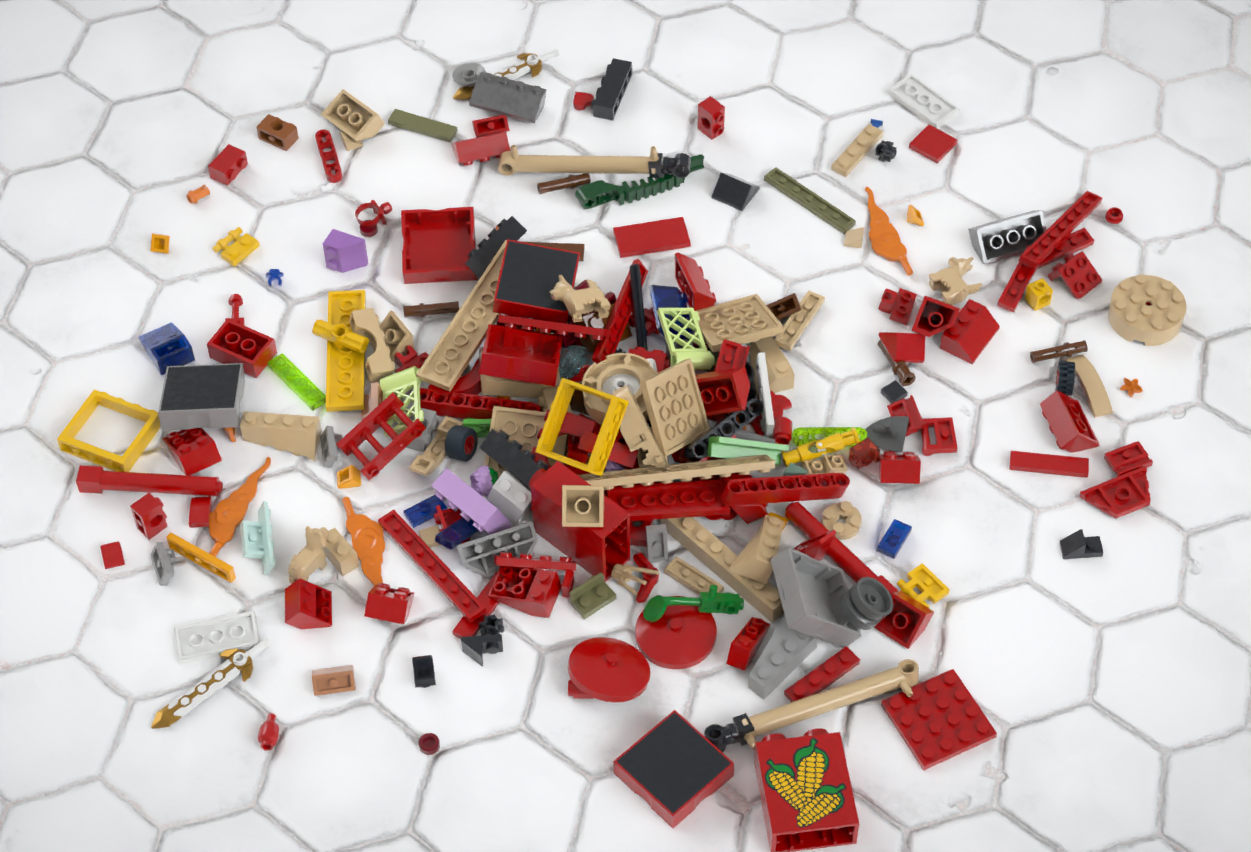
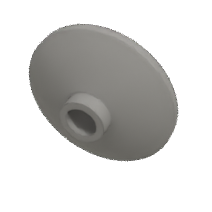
M466 63L453 71L452 78L459 85H474L480 73H485L486 70L484 66L478 63Z

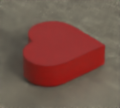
M575 92L573 100L574 109L584 110L586 106H591L594 96L591 93Z

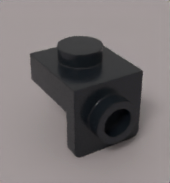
M433 656L413 657L415 688H427L436 685Z

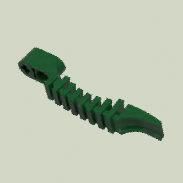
M703 154L691 157L689 174L704 168L703 161L705 157ZM673 173L663 174L662 178H655V181L653 178L647 177L648 183L644 179H640V185L633 180L631 181V188L626 181L622 182V186L598 180L579 187L575 192V196L584 209H591L613 200L618 201L621 206L624 205V201L630 204L633 203V200L640 201L643 197L647 199L649 195L656 196L659 192L662 194L665 190L670 191L674 186L678 188L680 184L684 183L685 178H677Z

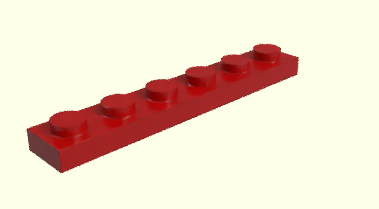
M499 315L498 322L505 323V327L516 328V325H522V329L532 331L533 327H537L539 332L550 333L552 329L557 330L556 334L568 335V332H574L575 337L585 338V335L588 334L592 335V339L603 340V337H610L611 332L609 329Z

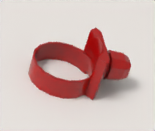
M371 200L370 203L361 204L356 209L355 216L358 224L364 227L374 226L380 219L382 224L386 225L387 222L384 214L387 215L393 209L389 202H385L379 207L375 200ZM367 208H373L374 214H377L370 221L358 219L360 212Z

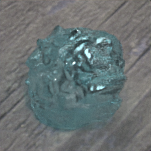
M571 345L561 352L559 360L560 380L562 378L571 379L579 374L580 369L586 365L587 360L583 357L588 354V351L584 346Z

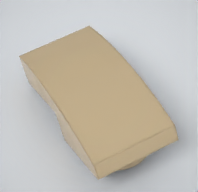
M824 455L822 460H805L802 464V468L808 471L807 475L845 473L848 470L841 455Z

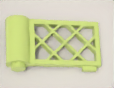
M658 308L657 313L671 354V366L685 359H691L694 370H710L714 366L715 358L710 351H707L698 324L700 321L698 312L694 311L693 308ZM664 314H669L672 317H674V319L671 321L664 316ZM681 314H689L690 320L688 321L683 318ZM676 320H678V321H680L681 323H683L685 326H684L683 328H681L680 326H678V325L675 324L674 322H675ZM671 327L679 333L674 335L669 331V328ZM687 327L695 331L694 336L686 331ZM681 334L690 339L688 343L679 338ZM674 342L683 346V349H675ZM694 342L697 345H699L700 348H694L690 344Z
M414 366L380 379L383 401L394 392L400 400L402 398L406 399L401 410L406 412L409 418L413 415L415 420L418 418L420 421H424V412L420 409L419 385L422 381L416 376L420 368L418 369ZM414 388V390L412 391V393H411L409 396L406 395V393H407L409 390H411V389ZM411 401L414 402V405L410 409L406 408L411 403ZM393 414L386 421L390 426L394 422L398 423L393 428L397 434L403 432L407 428V426L400 419H398L396 414ZM384 431V435L386 437H389V435Z

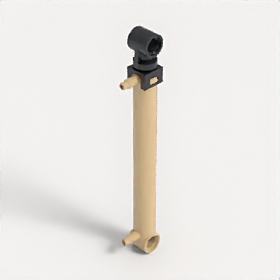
M512 145L511 151L502 153L498 170L505 176L513 175L514 172L649 174L650 178H662L663 174L673 173L677 178H685L689 175L691 157L685 153H679L674 158H663V153H657L655 146L651 147L650 156L519 155L517 146Z
M905 659L900 661L897 667L750 717L746 713L733 717V723H729L724 727L717 724L710 725L705 729L704 735L721 752L726 750L727 745L739 742L741 746L748 744L752 750H755V737L856 702L901 688L907 697H911L913 695L911 687L919 682V666L916 661Z

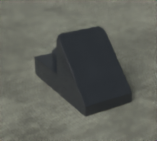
M1079 529L1059 542L1063 559L1103 557L1104 552L1100 536L1084 537L1083 529Z
M502 634L461 637L462 652L482 667L483 653L496 654L503 652Z

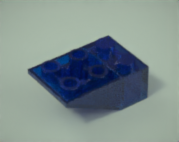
M172 322L138 337L160 375L166 374L167 366H184L195 361L191 344Z

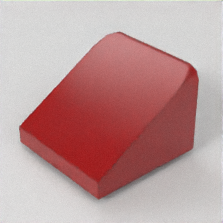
M119 541L100 546L105 569L125 565Z

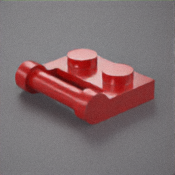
M953 418L923 419L926 428L920 429L923 442L922 454L924 456H931L937 453H957L958 447ZM933 427L936 444L930 443L928 428Z

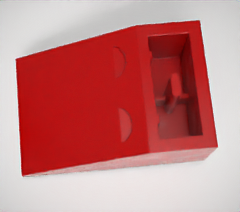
M203 428L174 431L169 433L167 437L162 438L185 475L195 474L222 461L215 441Z
M500 566L489 591L488 598L531 616L549 618L562 584L557 571Z

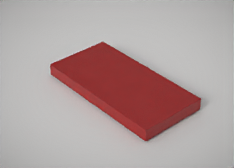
M683 217L613 228L620 258L691 247Z

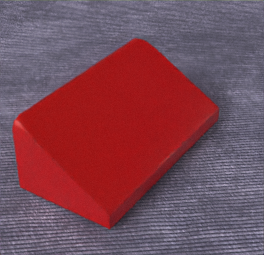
M505 115L472 121L476 137L510 131L507 116Z

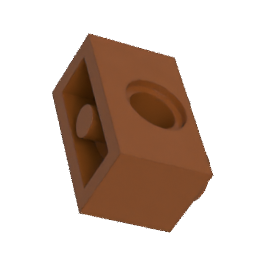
M270 114L256 126L258 139L285 151H288L299 139L297 126Z

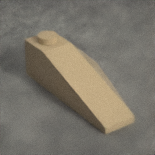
M766 337L756 342H750L751 366L754 370L757 396L759 392L755 366L758 353L765 352L771 391L777 393L794 388L795 374L788 359L774 339Z

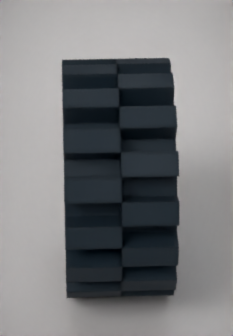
M1058 362L1055 391L1057 390L1067 396H1072L1075 382V362Z

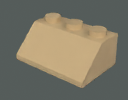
M344 89L321 113L322 117L355 141L374 137L385 125V122L375 111Z

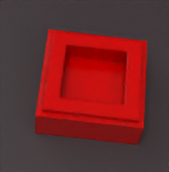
M566 570L561 585L562 597L569 598V593L573 589L575 583L573 570Z

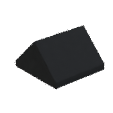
M721 172L711 198L743 211L759 191L760 186L732 174Z

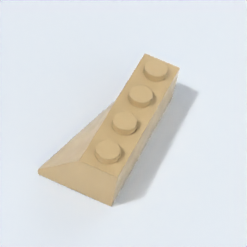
M244 411L240 424L244 441L264 447L267 445L272 446L278 451L286 450L292 452L295 456H306L309 460L315 461L322 432L319 417Z
M765 515L757 533L728 570L767 584L773 571L770 559L778 553L784 521L774 516Z

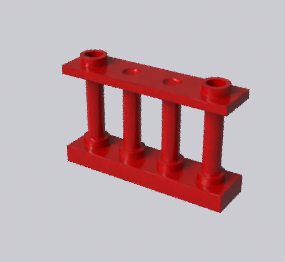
M394 392L336 444L347 456L352 453L361 462L364 468L360 472L369 481L377 476L415 438L421 436L426 429L418 418L413 422L401 410L404 403ZM393 414H396L407 426L400 435L386 422ZM379 427L393 440L385 448L372 435ZM365 440L379 453L371 461L358 449Z

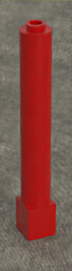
M80 465L76 477L79 493L102 494L103 490L218 496L223 490V482L220 481L219 477L104 471L103 467Z
M792 502L786 507L785 517L809 539L829 532L799 502ZM836 536L834 537L826 555L838 567L843 569L855 583L862 577H871L882 583L890 595L898 592V589L883 575L877 576Z

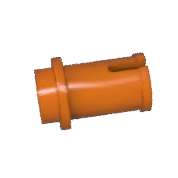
M204 184L194 191H188L186 198L189 203L196 204L198 200L209 195L210 191Z

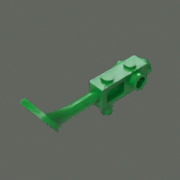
M710 585L709 591L700 592L699 598L654 596L646 604L643 616L647 621L655 622L662 617L667 606L673 605L697 606L699 612L738 614L739 610L744 608V599L740 598L739 594L729 592L717 593L718 587Z

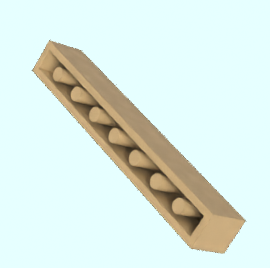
M693 517L661 519V524H666L668 534L771 623H774L785 614L779 591L769 582L764 584L728 570L738 556Z

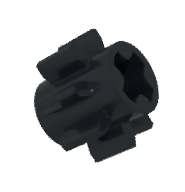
M882 140L876 146L875 155L879 156V161L891 162L895 158L897 148L893 147L894 142Z
M495 614L484 616V621L479 622L481 636L504 633L503 619H498Z

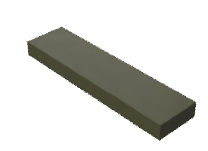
M395 109L388 119L389 125L450 143L458 132L456 126Z

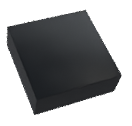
M896 380L881 389V394L891 404L907 397L908 394Z

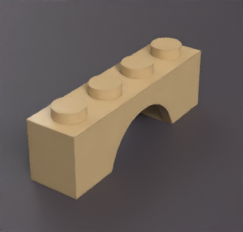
M373 308L352 311L349 320L352 332L368 338L374 350V353L367 357L364 367L369 383L380 382L381 378L392 375L395 372V364L390 359V349L385 344L384 331L379 327V316L375 315Z

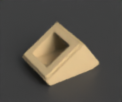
M343 131L340 132L341 141L347 151L363 146L361 140L355 141Z
M864 227L846 231L844 246L862 248Z

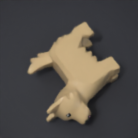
M953 256L948 261L949 267L937 273L929 274V286L932 291L941 289V294L944 298L942 302L953 306L965 300L969 294L980 291L982 283L967 285L962 279V276L973 268V265H970L974 259L973 257L957 259Z
M559 275V282L555 284L554 289L549 292V295L555 301L560 300L564 302L573 317L574 323L582 321L581 314L589 313L593 310L598 312L599 319L608 317L610 303L605 298L604 292L596 285V282L588 279L589 288L574 290L564 277Z
M310 526L305 528L306 546L297 555L293 556L289 564L290 584L299 578L308 581L309 576L318 568L323 570L328 565L323 549L326 547V540L329 535L327 528L311 529Z

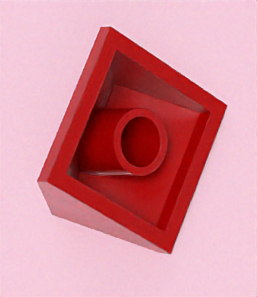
M880 332L878 334L894 362L923 363L925 361L926 336L917 333Z

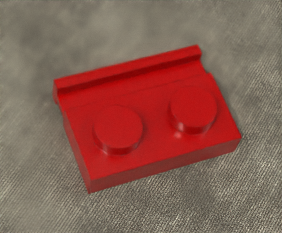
M723 339L715 371L745 367L750 346L745 347L742 344Z
M910 395L908 399L903 398L887 405L891 417H909L906 436L918 432L921 428H926L913 395Z
M1139 441L1112 450L1104 455V459L1113 472H1116L1117 477L1143 466H1146V468L1151 467L1153 464V460H1150L1148 453Z

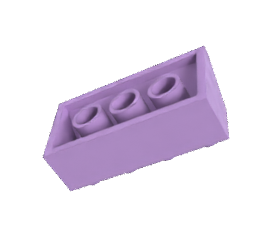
M447 468L431 485L436 490L435 495L441 501L445 499L449 501L447 505L455 512L460 510V515L468 522L472 520L474 522L472 525L480 532L485 530L488 534H493L511 528L513 525L498 508Z

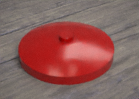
M667 606L665 613L655 622H649L644 618L643 609L636 621L635 639L640 652L650 662L663 668L686 669L695 666L710 655L716 643L717 627L711 613L699 612L697 606Z
M596 637L582 641L574 647L568 661V674L574 685L586 695L605 702L618 703L637 698L646 690L651 674L648 661L638 649L614 638Z

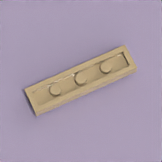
M868 124L832 164L831 170L847 177L883 136V130Z
M808 290L799 303L802 310L790 316L783 326L784 333L778 334L774 339L779 347L788 351L792 350L825 302V297Z

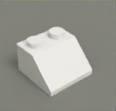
M504 471L493 485L487 500L517 526L531 508V489L509 471Z

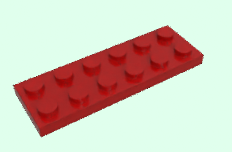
M723 479L660 483L647 486L634 485L629 488L616 486L614 489L606 490V496L630 513V521L730 514V506L721 499L725 489Z

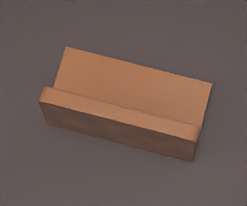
M379 382L371 383V393L364 395V410H361V421L383 401V392Z
M353 665L312 670L314 696L356 690Z

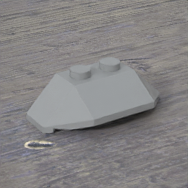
M531 521L457 545L456 547L463 566L488 578L496 572L498 573L500 568L499 565L494 563L495 555H500V552L512 553V556L520 557V554H531L538 538Z

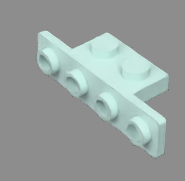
M263 501L257 512L258 522L242 520L240 530L243 557L262 559L263 574L268 575L271 569L275 567L276 558L273 557L274 541L271 539L273 529L272 525H270L271 510L268 509V501Z

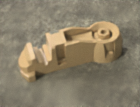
M625 385L615 390L611 395L629 401L620 425V431L630 451L632 452L639 448H642L643 451L647 449L649 453L645 454L647 458L642 461L644 465L651 464L657 468L667 465L666 459L629 386Z

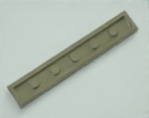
M777 167L764 176L765 182L841 233L845 234L846 231L856 225L855 219Z

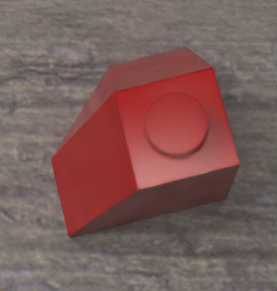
M924 296L911 331L931 337L954 326L960 308Z

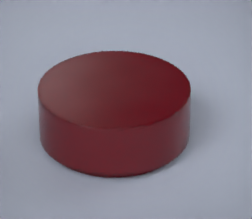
M377 224L371 227L359 226L360 233L364 237H372L378 232Z
M426 733L419 739V749L423 754H435L440 748L439 738L433 733Z

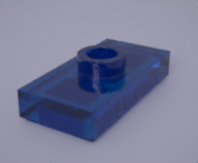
M433 495L404 510L403 514L411 526L415 528L434 518L433 514L436 513L437 505H440L441 510H446L447 506L436 495Z
M894 519L878 544L876 551L895 559L911 533L912 526Z

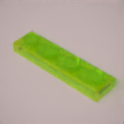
M283 353L267 362L268 367L312 411L326 403V395Z

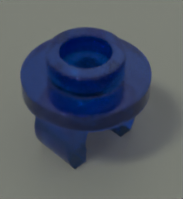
M270 269L265 274L266 278H269L268 285L272 287V281L278 280L279 286H282L280 277H283L284 273L280 272V269Z

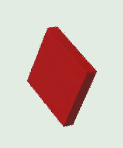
M928 124L909 143V148L938 164L957 144L958 139Z

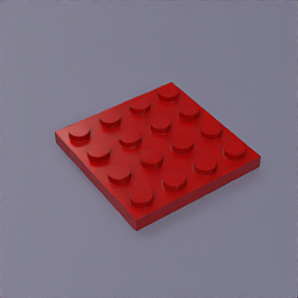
M954 669L911 687L913 692L911 697H907L902 691L881 701V706L923 771L997 736V732Z

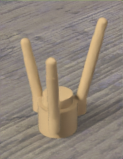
M616 564L612 570L611 577L617 580L618 585L623 586L637 596L638 592L626 584V582L633 580L645 585L646 581L633 576L632 571L657 575L659 571L628 564L624 566Z

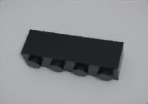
M613 58L611 63L607 65L606 75L601 80V87H598L596 91V99H593L591 103L593 117L614 120L633 74L631 61Z
M513 216L508 220L504 218L497 225L499 229L496 230L494 228L487 235L489 239L486 240L484 238L477 245L479 249L476 250L474 248L467 255L469 259L465 265L479 278H481L505 240L518 241L527 232Z
M491 429L479 448L529 487L532 476L538 470H548L549 465L540 459L537 461L534 453L527 449L524 451L522 449L523 445L514 439L511 441L508 433L503 430L498 432Z

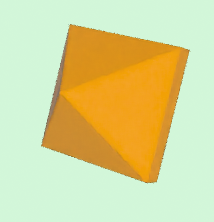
M908 205L906 222L924 226L921 212L913 205Z
M152 233L151 251L168 254L170 236Z

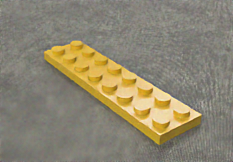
M365 290L328 292V322L334 325L344 324L352 332L349 322L351 312L366 309ZM328 340L326 412L364 410L365 352L358 353L346 347L339 349L333 345V342Z

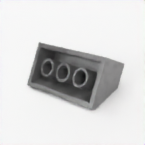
M481 72L476 80L469 106L535 123L545 106L547 89L537 85H529L522 81H514L507 77L492 75L488 72Z
M1032 210L972 227L968 231L972 247L981 262L987 264L1022 254L1027 246H1031L1046 231V225L1042 210Z

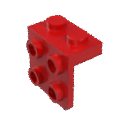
M1083 251L1076 255L1073 253L1069 254L1064 258V263L1061 264L1059 262L1051 268L1053 271L1047 275L1051 281L1061 277L1076 299L1082 298L1102 282V278Z

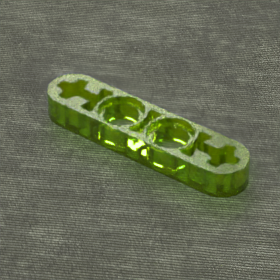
M799 427L794 429L792 433V442L794 445L800 446L818 440L815 438L817 434H822L826 438L830 435L842 434L851 431V428H855L858 435H860V444L857 445L855 443L846 447H859L865 445L867 431L861 427Z

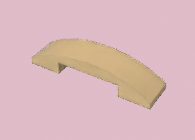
M1084 355L1066 358L1065 361L1075 362V375L1088 398L1087 405L1094 418L1112 414L1113 410L1108 394L1092 363Z
M446 416L437 428L435 438L422 455H417L409 470L424 476L434 472L447 456L445 452V439L448 431L455 425L463 426V422Z

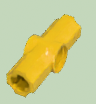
M317 319L312 329L314 335L333 342V345L339 349L346 347L358 353H364L369 343L368 338L349 331L344 324L334 325Z

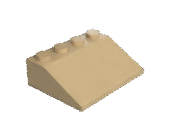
M479 347V361H480V364H481V357H482L483 347ZM559 368L555 387L480 374L482 395L538 398L541 396L542 388H557L561 382Z

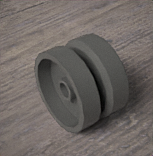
M862 577L841 596L840 606L844 616L851 624L862 630H871L892 612L893 600L889 591L882 583L871 577Z

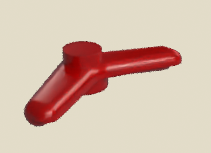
M639 552L633 555V559L638 567L658 571L643 553ZM641 572L646 584H641L636 597L637 603H643L647 600L655 584L659 581V574Z

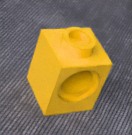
M1041 278L1027 284L1025 300L1034 311L1050 305L1053 289Z

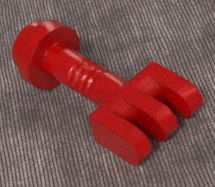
M232 294L228 299V304L232 306V318H225V321L230 319L245 326L244 317L239 318V306L243 305V299L239 294Z

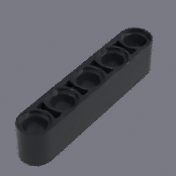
M751 399L747 401L745 410L730 412L685 448V457L689 461L705 458L708 455V437L720 436L731 438L762 413V402L758 399ZM722 426L725 428L726 433L723 432ZM695 448L698 450V455L694 451Z

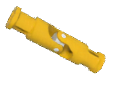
M851 428V431L842 434L836 433L825 439L797 446L796 449L788 452L782 451L781 456L787 468L790 463H803L805 460H812L827 453L843 450L846 446L855 443L858 445L860 440L856 429ZM815 446L816 453L810 452L809 449Z

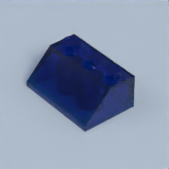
M651 285L649 290L656 326L665 337L657 313L658 308H688V298L677 287ZM664 314L667 319L671 321L674 319L671 315ZM681 314L683 318L688 321L690 320L689 314ZM676 320V321L674 322L675 324H677V325L680 326L681 328H683V327L685 326L683 323H681V322L678 321V320ZM687 327L686 331L693 335L692 331L694 330ZM669 328V331L674 335L679 333L673 328ZM682 334L679 337L680 339H688Z

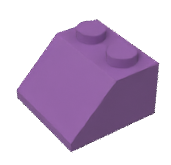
M332 229L322 243L326 268L344 273L368 265L366 243L363 238Z

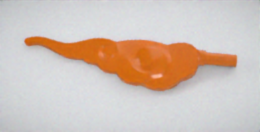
M865 187V191L869 196L868 210L871 219L869 239L872 250L889 261H899L906 275H912L913 270L906 257L907 248L901 243L900 236L889 222L888 215L876 205L872 190L869 187Z
M267 457L264 465L248 477L245 484L232 492L227 499L220 501L215 510L210 513V527L208 528L215 544L209 554L216 557L224 544L231 541L234 537L235 528L244 519L249 503L257 493L259 478L271 464L270 457Z
M344 497L342 502L347 514L346 529L351 535L353 549L357 552L358 559L361 561L362 571L374 586L378 585V583H383L381 565L383 563L382 554L385 551V541L383 539L382 526L366 515L356 514L350 498Z

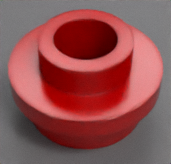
M1112 207L1106 212L1105 219L1109 223L1118 224L1123 220V213L1121 209Z

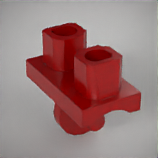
M655 307L650 309L644 308L647 337L653 333L658 335L661 332V323L657 315L658 309ZM634 309L628 320V324L633 328L635 327Z

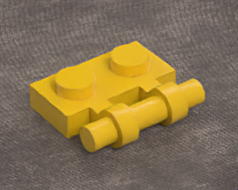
M240 227L229 231L224 239H219L216 245L212 247L215 253L222 250L221 258L234 267L260 246L259 241L248 233H245L242 237L239 236L243 233Z
M923 563L907 573L909 582L906 583L903 579L897 582V586L901 589L900 591L928 608L930 606L925 602L929 599L935 604L947 596L950 591ZM917 587L922 593L918 595L913 589Z

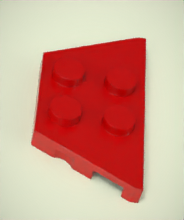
M1143 466L1080 492L1079 497L1115 519L1147 507L1151 502L1150 493L1148 492L1147 468Z

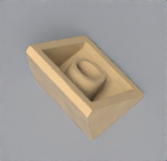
M390 310L379 327L384 331V341L389 346L390 359L395 361L396 352L406 356L407 346L410 345L414 349L412 333L398 316Z
M563 485L562 526L603 527L604 486Z

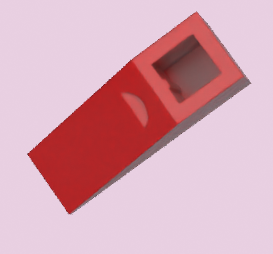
M751 617L732 641L726 664L745 671L753 661L771 624L761 618Z

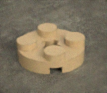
M850 502L836 503L823 511L822 524L829 531L835 530V536L840 537L839 539H850L858 534L862 517L860 512ZM839 519H845V523H844V524H843L842 522H837V521H838Z

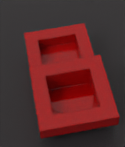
M211 496L191 499L188 523L190 528L210 527Z

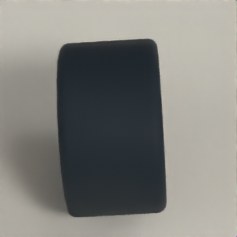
M453 426L448 431L445 439L446 455L451 459L467 462L471 460L478 445L477 432L470 427Z

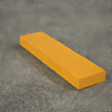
M171 532L166 536L169 549H173L174 552L232 583L236 579L233 566Z

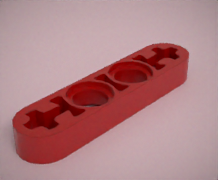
M325 129L316 132L315 138L326 178L330 183H337L342 179V171L331 133ZM325 148L331 149L329 152L323 151ZM329 160L335 161V162L332 163V164H327V163H326V162L329 161Z

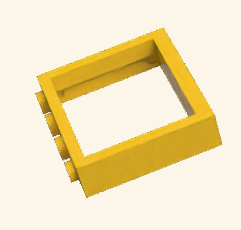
M562 378L559 387H557L554 401L550 406V412L544 423V429L538 440L535 452L602 477L629 401ZM575 389L611 401L588 465L552 452Z
M94 389L59 435L57 441L60 450L113 471L129 472L161 428L159 414L155 410L143 408L139 404H133L120 397L116 398L106 392ZM98 405L146 422L123 456L74 439Z

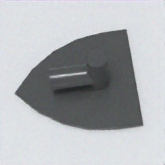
M894 416L880 419L867 427L863 433L870 442L883 450L903 452L909 417Z

